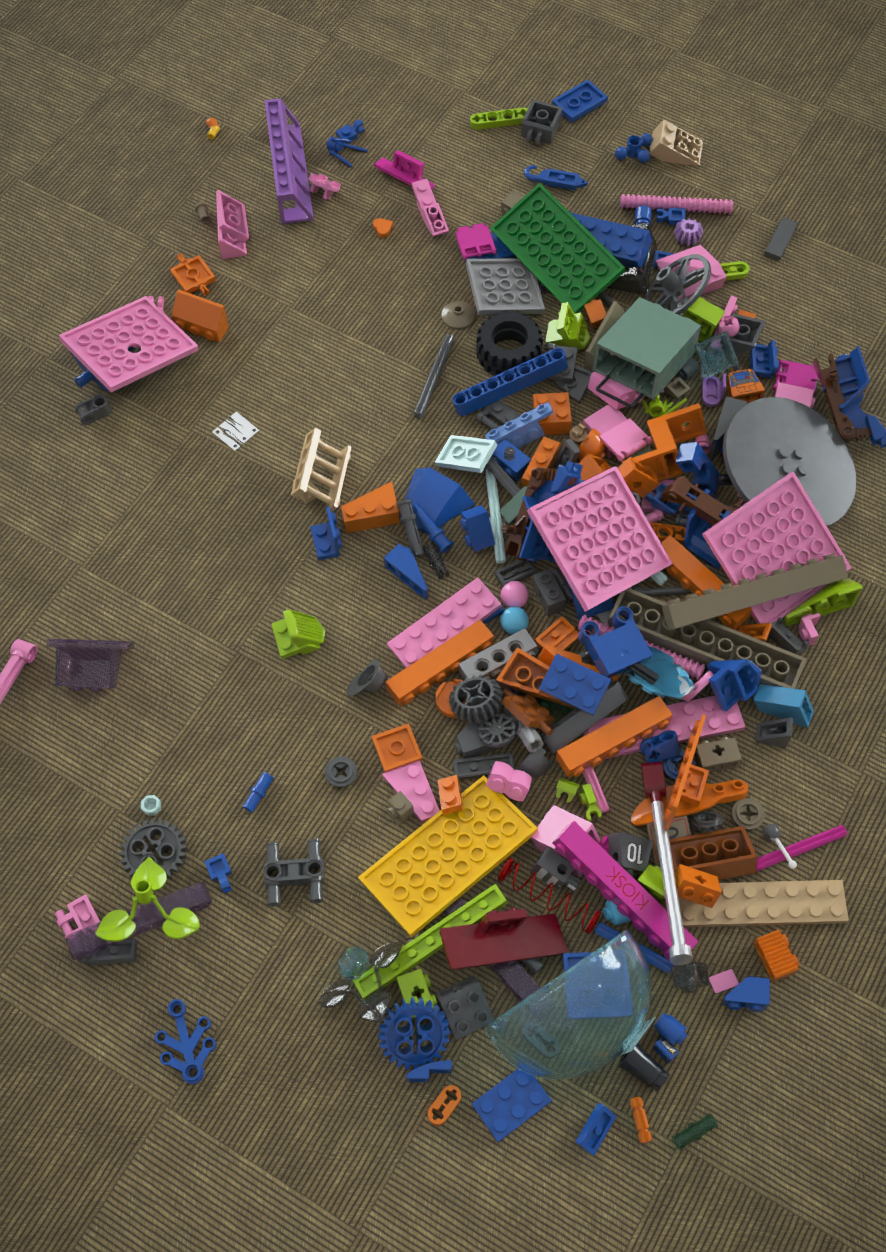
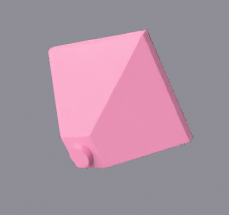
M701 245L656 260L657 267L661 270L687 255L699 254L704 256L711 265V276L701 295L722 288L727 278L720 263ZM692 259L688 273L695 269L703 268V263ZM677 265L676 267H674L672 270L675 272L676 268H677L679 265ZM702 280L684 289L687 298H690L695 293Z

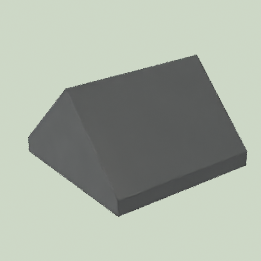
M732 313L731 316L738 319L740 324L739 331L730 338L721 336L720 341L736 356L754 349L766 321Z

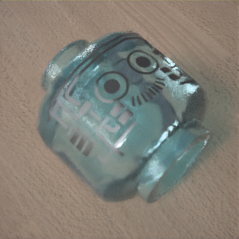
M360 947L348 948L338 961L341 975L346 979H359L370 965L368 953Z

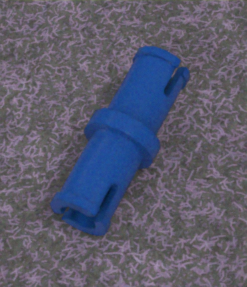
M266 772L262 773L255 787L252 786L250 789L251 793L242 806L245 810L251 813L254 812L261 798L266 796L265 792L274 777Z

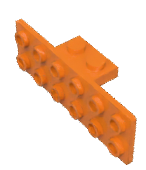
M702 714L700 721H695L693 732H691L688 740L689 747H686L683 762L679 768V774L663 821L667 822L666 830L670 828L680 800L698 806L702 797L709 770L692 765L691 763L706 718L704 714Z

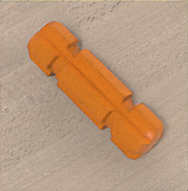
M631 1098L630 1105L631 1109L634 1110L632 1113L636 1129L639 1131L640 1143H648L652 1140L651 1132L648 1131L649 1124L645 1109L642 1108L644 1106L642 1098Z

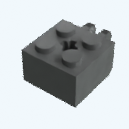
M532 100L522 120L521 136L526 137L527 143L535 139V145L538 146L541 141L551 144L562 122L563 108Z

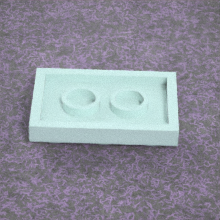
M451 435L435 463L437 467L482 473L495 451L497 443L495 440Z

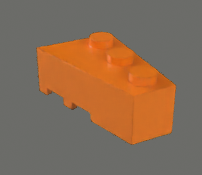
M392 481L341 506L345 533L400 524L398 506H396L397 501Z

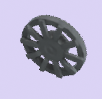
M494 714V717H487V721L484 719L481 721L478 734L480 740L485 745L502 747L513 740L516 734V726L513 719L505 714ZM506 730H512L511 735ZM482 731H489L482 736ZM489 735L491 736L490 741L485 739ZM504 736L508 737L507 739L502 741V738Z

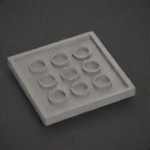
M518 258L466 260V268L478 315H497L499 312L507 313V311H513L512 313L520 312L522 314H544L545 307L537 278Z

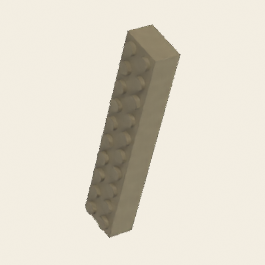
M630 588L620 593L609 616L608 624L609 627H612L611 618L616 610L622 606L630 608L633 613V620L645 641L647 640L650 644L654 643V646L659 645L661 649L664 647L666 651L671 650V653L676 652L678 656L681 654L683 658L688 657V660L693 659L695 663L698 661L700 665L705 664L706 668H708L707 665L712 661L749 659L762 669L759 684L795 689L807 658L708 619L676 629H667L662 606L668 605V603ZM618 615L621 620L625 621L623 616Z

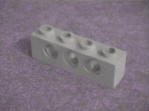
M524 628L459 663V674L464 681L465 677L470 679L473 675L479 677L480 674L484 678L489 676L491 679H497L512 656V650L518 647L535 657L537 645ZM496 659H502L503 661H502V662H496L495 660H496ZM479 668H485V669H487V670H486V671H479L478 669H479Z

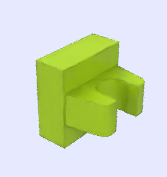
M564 778L559 779L556 786V797L560 798L562 793L566 792L568 794L567 802H571L578 793L580 784Z

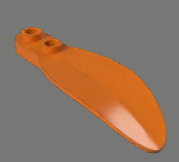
M731 780L717 784L705 783L699 805L696 806L680 800L674 818L701 812L716 804L742 800L747 797L748 785L742 780ZM674 785L666 787V796L663 797L665 813ZM645 798L632 813L631 822L634 826H643L654 822L650 798Z

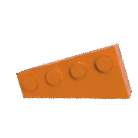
M517 647L496 679L497 684L576 709L539 690L549 666Z

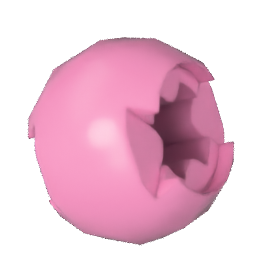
M733 316L721 318L717 325L719 334L725 338L735 336L740 328L738 319Z

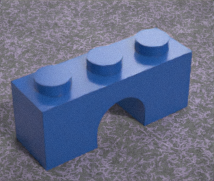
M699 443L681 444L676 459L678 466L683 473L693 472V485L698 484V488L702 491L708 489L711 493H716L718 487L717 479L720 474Z

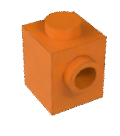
M601 299L592 300L584 305V312L591 329L600 327L606 316Z

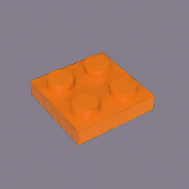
M409 723L371 736L384 772L419 760L423 761Z

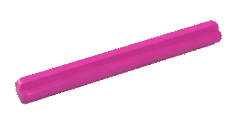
M840 825L784 848L792 858L841 839L847 835V831L843 825ZM780 849L757 858L756 871L787 859Z

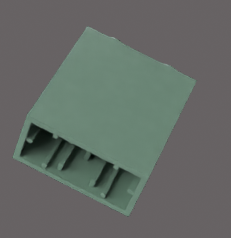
M639 297L596 343L592 370L604 376L609 374L610 379L639 393H644L649 398L655 399L695 353L701 325L695 323L690 318L682 317L663 308L659 304Z

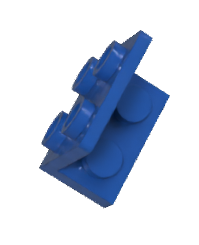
M326 507L328 523L310 526L318 561L340 556L339 549H342L335 512L331 513L330 507Z

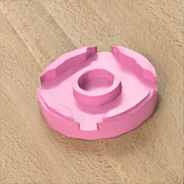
M707 671L694 684L695 688L684 696L683 699L688 703L709 683V679L714 674L711 671Z

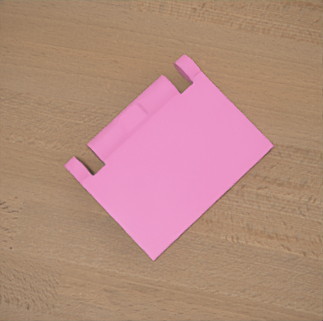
M630 418L599 436L602 442L617 456L619 461L624 460L653 442L652 438L648 437Z

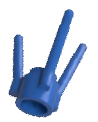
M330 137L326 144L327 150H330L329 154L334 155L349 167H352V164L336 152H340L343 147L368 152L365 148L345 144L352 143V140Z

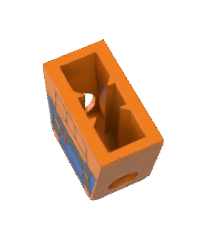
M734 365L730 368L731 373L728 374L726 379L728 397L747 401V403L763 398L765 389L752 369L742 370L740 365Z

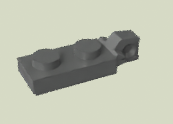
M125 939L118 942L96 941L89 945V948H78L76 950V958L78 962H87L90 965L136 962L137 940Z

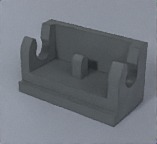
M781 617L778 618L776 623L773 621L768 637L781 649L797 655L807 650L809 643L806 640L804 642L800 641L782 624L783 619Z

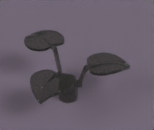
M393 942L377 948L371 955L369 963L371 966H375L374 972L379 988L378 993L371 994L365 1000L354 990L349 989L351 986L350 980L340 979L331 983L322 992L318 1004L325 1008H332L342 1003L347 994H352L362 1002L357 1009V1014L360 1018L371 1022L384 1023L385 1016L389 1015L387 1010H391L389 1007L391 995L383 991L379 969L387 968L396 960L403 943Z

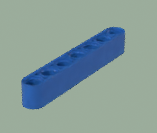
M555 348L455 394L452 401L457 414L460 416L468 415L564 371L568 367L565 351L561 348Z

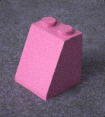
M554 805L538 825V831L531 837L534 845L543 852L549 847L558 853L552 842L568 824L575 821L598 844L601 839L593 823ZM559 854V855L562 856L564 859H566L568 862H571L568 858H566L565 856ZM575 868L572 871V873H574L580 878L583 875L581 871H578Z

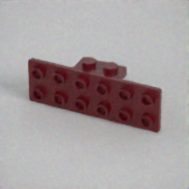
M510 908L503 912L493 910L486 913L480 923L441 928L439 931L450 970L557 956L568 952L556 914L528 917L526 909L517 910V908Z

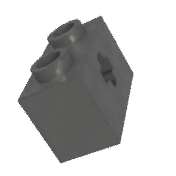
M547 569L532 575V588L547 617L565 610L566 598L551 570Z

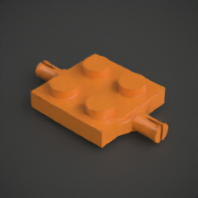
M179 253L176 258L180 263L170 269L171 274L183 291L192 293L201 290L203 295L207 296L210 291L206 286L216 281L215 275L200 255L191 259H185L183 254Z

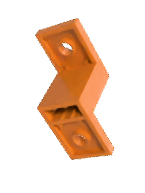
M699 403L647 421L655 450L633 457V459L654 471L659 482L684 474L676 463L678 456L676 444L707 434ZM689 422L688 425L682 426L684 423Z

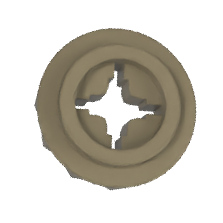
M744 798L737 801L733 806L731 815L733 816L734 823H737L739 827L744 826L748 831L757 829L765 819V811L762 805L754 799ZM747 807L749 813L754 815L751 816L749 821L747 817L743 815L745 814Z

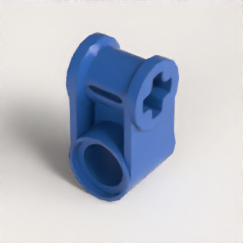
M673 730L664 731L659 735L645 739L640 744V751L645 755L649 763L677 756L681 752L677 734Z

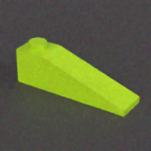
M849 578L832 582L787 614L783 625L787 627L800 623L802 617L810 613L813 615L819 613L820 616L853 607L863 587Z

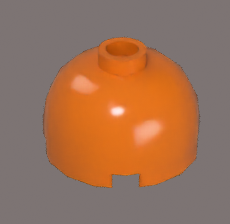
M595 428L590 431L578 447L581 452L577 461L581 462L587 454L600 458L605 456L606 452L604 450L606 445L599 437L602 434Z

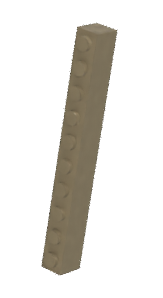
M834 553L824 555L823 560L818 561V558L806 561V565L801 566V563L789 566L790 569L784 571V568L772 571L773 574L768 576L766 573L755 575L754 580H749V578L738 580L737 585L732 586V583L721 585V589L716 591L714 588L703 590V594L697 596V593L689 594L682 601L679 598L667 601L668 605L662 606L667 629H676L848 578L843 555L835 556Z

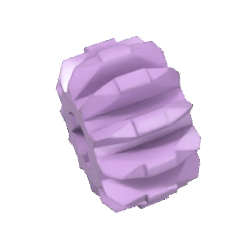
M690 218L688 220L682 219L681 222L677 223L674 231L676 241L681 242V245L687 244L689 246L692 244L695 246L696 242H700L703 234L701 223H697L696 219L693 221Z

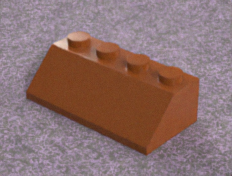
M744 826L669 839L674 872L678 865L682 864L718 876V880L756 873L757 855Z

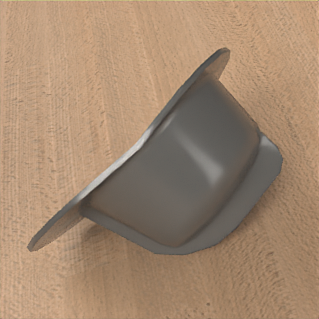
M378 659L370 662L350 682L346 690L348 696H355L361 691L374 693L388 680V675L380 668V661Z

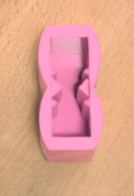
M495 761L486 785L495 792L505 793L513 800L524 801L529 791L532 777L524 771L514 770L504 762Z

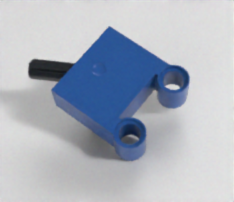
M625 606L618 608L611 618V624L616 629L601 636H598L599 626L595 622L587 621L583 624L578 632V639L587 648L601 675L612 678L627 670H631L650 684H655L659 675L643 665L653 654L633 620V613L630 608ZM618 615L623 616L625 621L621 620ZM585 630H589L592 635L586 634Z

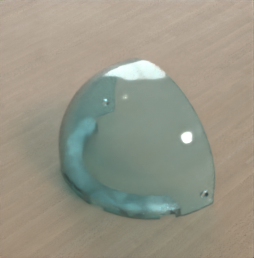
M627 929L484 1027V1030L500 1054L514 1067L529 1075L544 1079L562 1080L580 1077L599 1070L615 1060L630 1046L646 1019L651 999V977L645 956Z

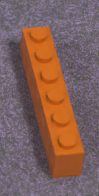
M670 535L661 542L673 563L665 568V570H667L671 577L679 581L684 589H689L692 594L697 593V596L703 594V590L714 588L716 591L721 589V585H724L715 574L674 537ZM747 607L717 617L724 626L736 630L750 618L752 608Z
M478 620L387 680V691L400 707L411 703L417 695L426 693L432 685L441 683L447 675L459 671V663L494 645V635L481 620Z
M658 696L558 750L556 760L568 778L572 776L577 777L584 773L588 767H596L603 759L616 756L621 749L625 747L627 749L631 748L637 743L636 741L642 738H649L653 735L654 731L666 729L670 725L673 714L661 697Z

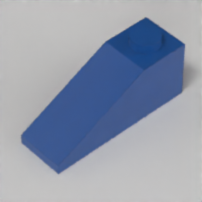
M398 544L384 557V566L426 600L428 598V588L413 553L408 547Z

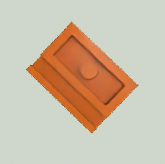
M561 616L541 633L534 642L540 649L548 645L566 651L579 640L578 631Z

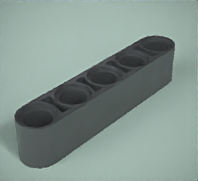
M613 681L609 684L594 716L576 708L550 727L554 730L550 736L543 732L540 737L550 752L555 753L623 704L629 697L619 681Z

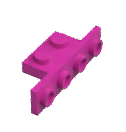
M399 150L394 153L393 162L382 158L374 165L380 171L405 182L409 186H412L413 182L424 180L422 178L424 163ZM428 181L431 190L435 188V184Z

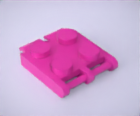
M480 223L472 225V229L469 226L457 228V232H455L456 240L463 260L474 256L482 257V255L488 253L496 254V248L488 226Z
M779 360V369L775 375L777 379L776 384L773 385V391H776L778 382L781 380V383L813 389L814 396L818 380L816 371L813 369L814 366Z

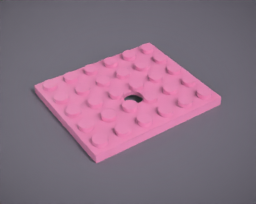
M147 296L59 335V341L110 392L118 390L198 351V345ZM130 346H132L133 348H141V351L138 353H131L128 351V348Z

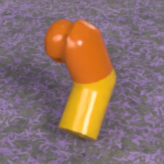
M209 118L206 121V125H209L208 127L210 128L207 137L213 140L220 127L215 118Z

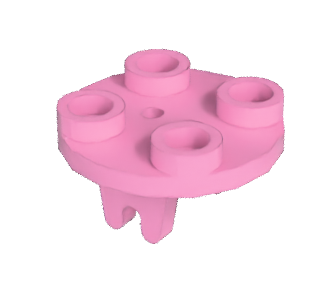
M311 173L309 176V180L312 182L310 192L317 193L319 188L322 187L325 191L323 195L325 200H330L333 192H339L341 184L336 181H328V177L322 174L316 175Z

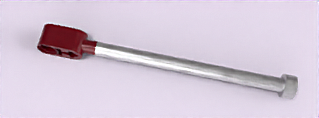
M662 762L642 763L641 771L645 798H650L672 939V947L669 949L670 962L674 965H685L690 963L693 957L691 947L686 945L669 835L668 830L665 829L667 822L663 821L665 815L663 797L666 796Z

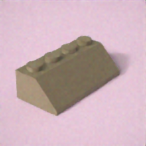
M616 301L612 303L586 351L584 369L595 372L592 369L596 343L625 313L624 309Z

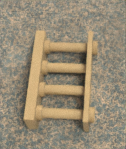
M314 428L306 434L291 495L298 498L302 494L308 493L327 503L326 507H330V510L333 511L340 505L339 498L346 468L351 459V446L348 445L339 451L322 442L320 439L321 430ZM317 447L337 457L336 465L317 456ZM313 463L334 473L333 480L313 471ZM312 478L330 487L329 496L310 487V484H308L309 479Z

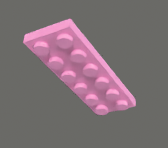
M477 577L390 640L387 646L403 666L407 668L478 620L483 621L502 607L501 603Z

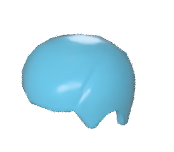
M510 607L504 610L500 617L502 630L509 635H513L524 628L527 629L529 625L527 613L520 607Z

